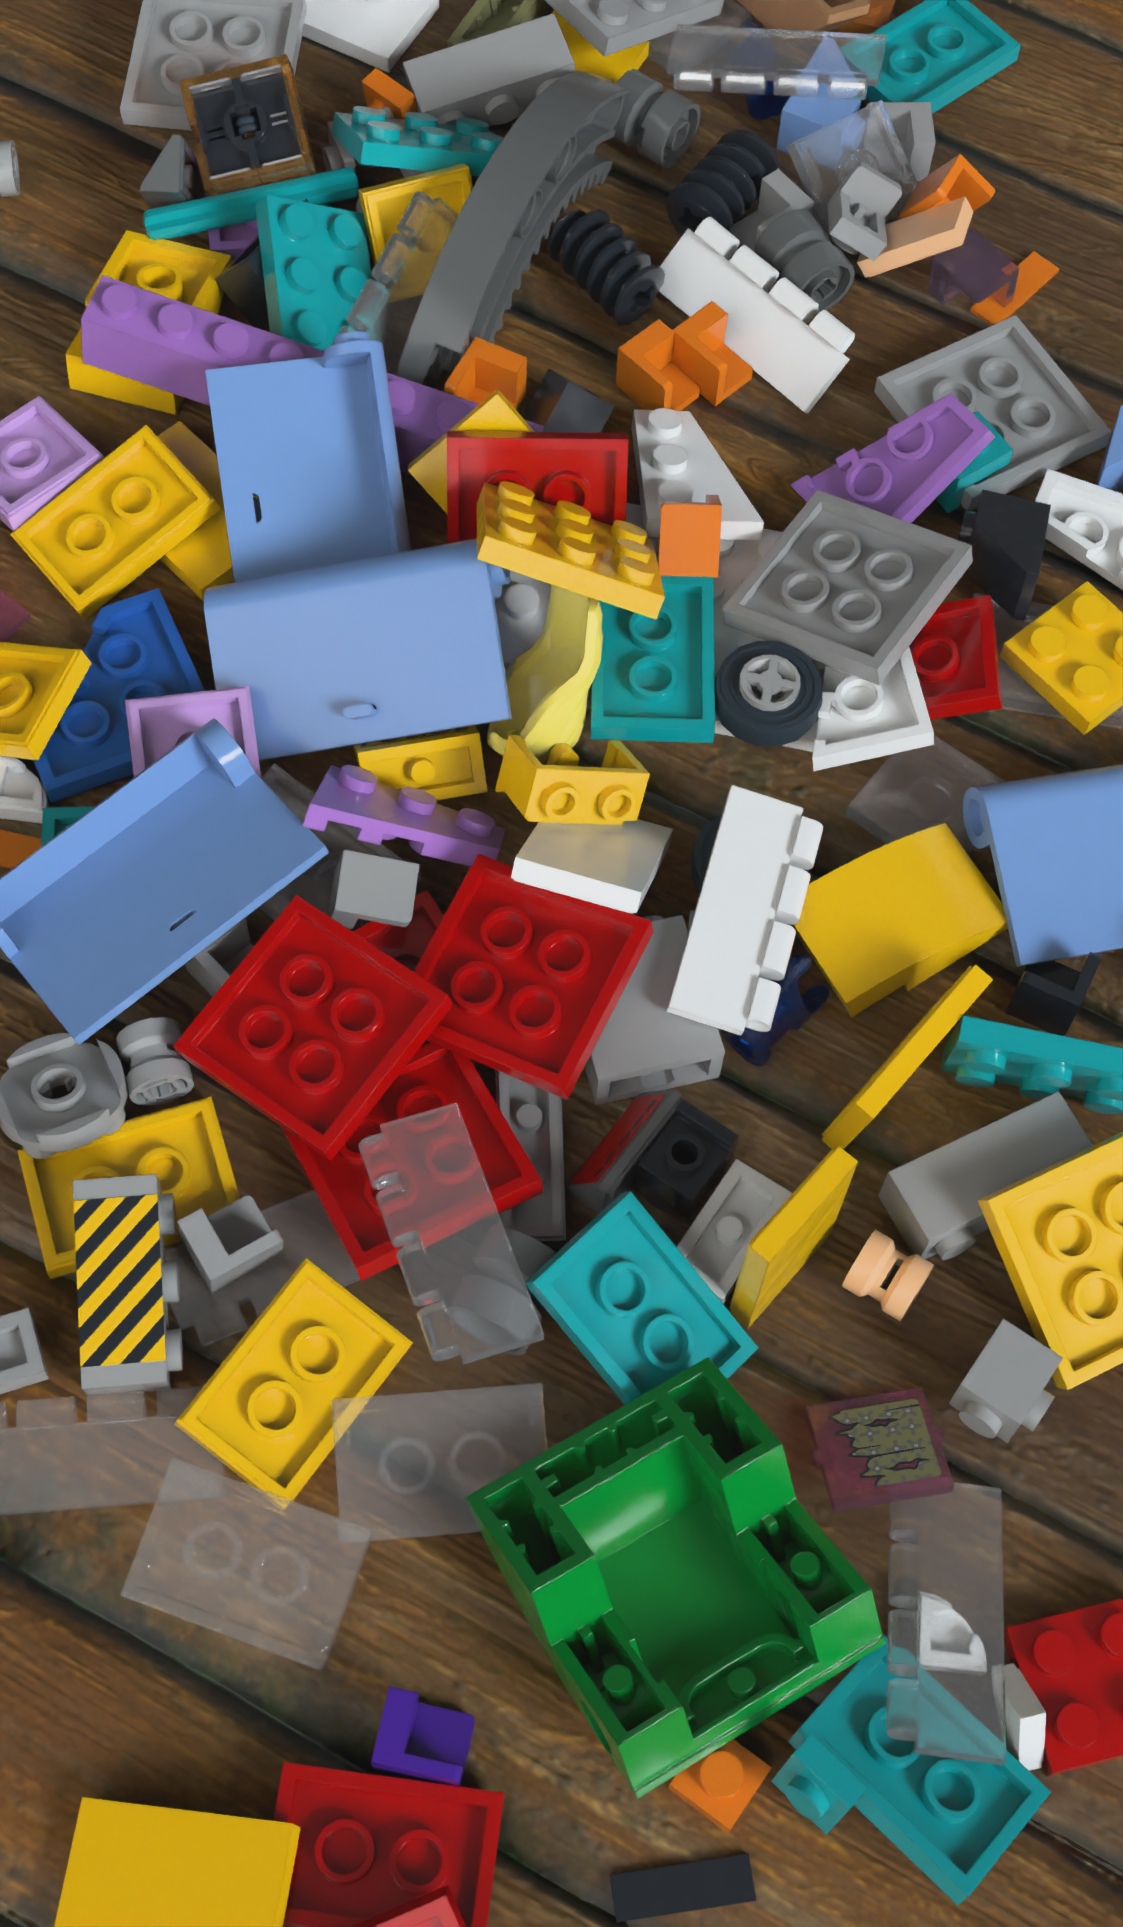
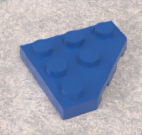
M159 588L102 607L92 624L93 634L83 650L92 664L38 761L33 760L50 803L134 774L125 700L205 691Z

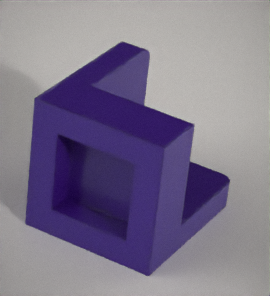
M389 1686L371 1761L374 1773L461 1787L475 1725L474 1717L471 1714L419 1703L417 1692Z

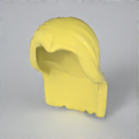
M551 584L547 617L541 636L530 649L517 656L509 664L506 672L512 719L491 722L487 730V744L502 757L504 756L509 735H520L527 743L529 750L541 764H547L550 751L555 745L566 743L573 748L579 741L586 722L588 690L601 663L603 614L599 600Z

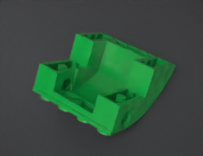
M709 1357L466 1496L469 1508L539 1643L585 1720L637 1799L886 1644L885 1638L882 1635L871 1587L796 1499L782 1443Z

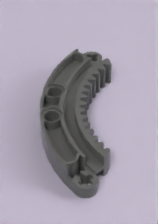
M575 71L562 76L550 84L519 116L477 179L444 244L413 320L399 362L397 376L434 388L442 369L454 371L475 337L495 344L494 336L496 331L502 329L504 311L511 308L512 293L514 290H519L523 271L528 272L530 269L532 254H538L541 238L545 240L548 238L550 226L557 224L560 213L565 214L568 203L573 204L577 195H583L584 189L589 190L591 185L604 184L613 161L598 156L594 152L596 146L601 142L614 138L616 132L614 127L620 117L625 94H628L630 89L617 85L613 80L590 71Z

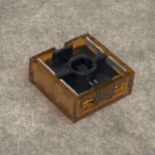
M287 54L179 81L189 126L196 138L202 141V143L195 144L194 148L204 190L209 197L317 174L294 71Z

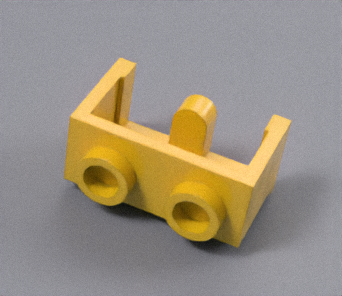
M509 735L495 791L506 793L527 821L623 825V821H637L650 773L620 740L608 741L602 767L578 766V755L566 743L555 745L550 751L547 765H542L529 750L527 743L520 735Z

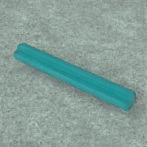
M347 167L148 209L143 213V222L146 234L150 239L166 240L257 220L255 204L266 194L297 201L307 199L309 203L325 206L353 200L358 197L359 183L354 169Z

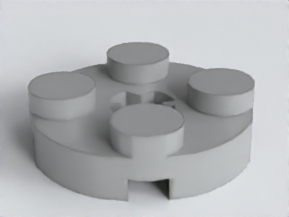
M58 1033L35 1039L23 1045L6 1060L9 1069L0 1080V1126L6 1136L23 1146L27 1155L39 1159L48 1158L57 1152L68 1151L89 1144L102 1135L117 1131L124 1124L126 1118L124 1105L128 1097L126 1077L118 1055L108 1044L97 1040L99 1047L91 1043H81L78 1045L69 1033ZM65 1085L67 1091L75 1087L71 1093L62 1098L50 1099L52 1098L51 1089L56 1086Z

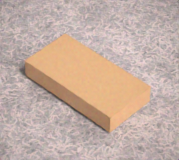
M966 196L886 224L887 245L876 260L873 261L861 253L859 255L857 264L865 278L962 246L974 212Z

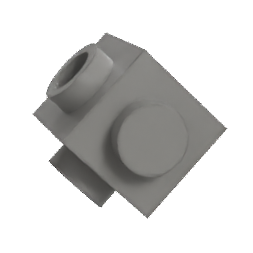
M1003 1319L949 1404L960 1411V1419L976 1433L987 1438L997 1436L1008 1443L1021 1424L1033 1431L1049 1408L1055 1396L1044 1390V1387L1063 1357Z

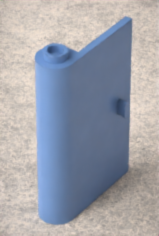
M355 331L335 336V345L326 348L322 357L205 370L235 582L411 550L383 344L379 341L370 340L369 333Z
M476 538L208 587L204 594V614L215 688L218 690L249 686L259 761L512 719L494 600L495 598H500L502 585L510 583V570L478 560Z
M213 718L0 877V948L76 1043L80 1045L329 852L326 846L309 828L302 827L303 822L255 773L248 758L234 738Z
M1123 764L968 788L963 799L965 829L971 843L976 848L990 847L1004 913L1008 921L1007 927L1016 967L1089 955L1090 952L1096 954L1123 949Z

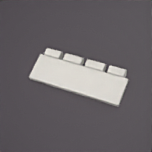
M712 217L705 218L695 232L689 228L685 231L660 267L664 270L665 278L659 292L689 317L711 301L716 303L728 313L724 344L747 362L755 372L808 414L850 360L844 353L853 342L855 333L827 310L820 311L812 322L807 325L816 314L819 304L786 277L781 278L774 285L779 276V272L746 245L741 246L737 250L740 243L739 239Z
M731 785L666 1012L740 1036L744 1032L745 1027L759 1032L771 1030L781 992V986L771 980L778 981L785 977L796 935V930L790 925L799 922L811 878L810 874L805 870L812 869L814 866L823 832V825L820 822L802 816V807Z

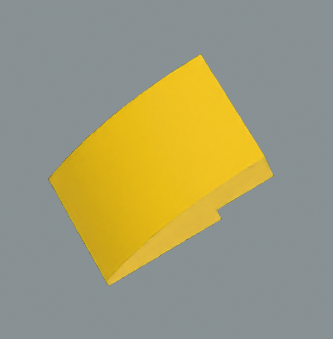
M126 230L87 295L85 306L87 307L102 275L218 315L224 290L216 282L215 278L232 262L231 255L165 239L153 240L145 234ZM81 328L65 353L70 389L174 415L177 414L185 398L83 363Z
M946 823L888 843L811 882L808 885L799 922L790 926L796 930V935L852 1018L903 985L907 991L911 990L1008 929V921L1002 902Z

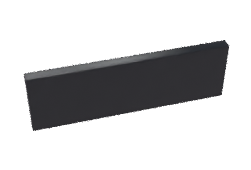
M749 1854L609 1875L616 1923L756 1901Z

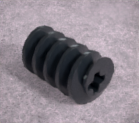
M732 130L725 133L668 196L667 211L677 233L682 237L688 228L695 232L701 222L707 217H712L729 231L732 228V223H736L744 214V210L749 209L756 201V197L760 196L762 178L779 169L776 153L761 137L747 130Z
M597 209L587 214L582 210L570 212L562 217L551 231L547 241V252L550 257L560 263L568 275L573 276L580 288L587 290L590 298L594 302L599 303L604 312L614 318L618 326L628 325L641 317L653 302L664 283V270L659 265H651L650 256L644 251H637L636 242L632 238L624 237L622 228L618 224L610 223L608 214L603 210Z

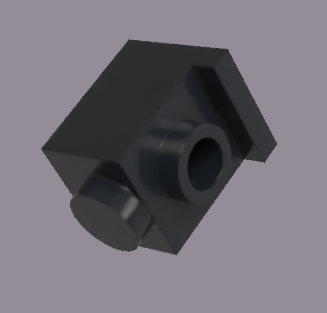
M683 1099L677 1107L673 1118L637 1164L635 1184L640 1186L641 1194L653 1206L667 1213L675 1210L689 1220L732 1162L739 1135ZM677 1152L692 1163L688 1165L680 1164L674 1160L672 1154Z

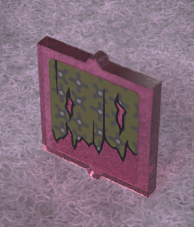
M923 1387L806 1406L805 1414L815 1446L812 1464L816 1468H821L833 1513L953 1492L954 1483L942 1449L945 1434L942 1430L935 1428Z

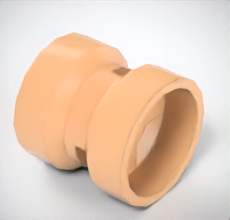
M875 1229L853 1263L842 1287L858 1297L870 1295L881 1303L883 1312L901 1322L932 1271L934 1264L918 1254L906 1256L896 1250L893 1239ZM898 1265L900 1268L887 1290L883 1289L882 1287L894 1266Z

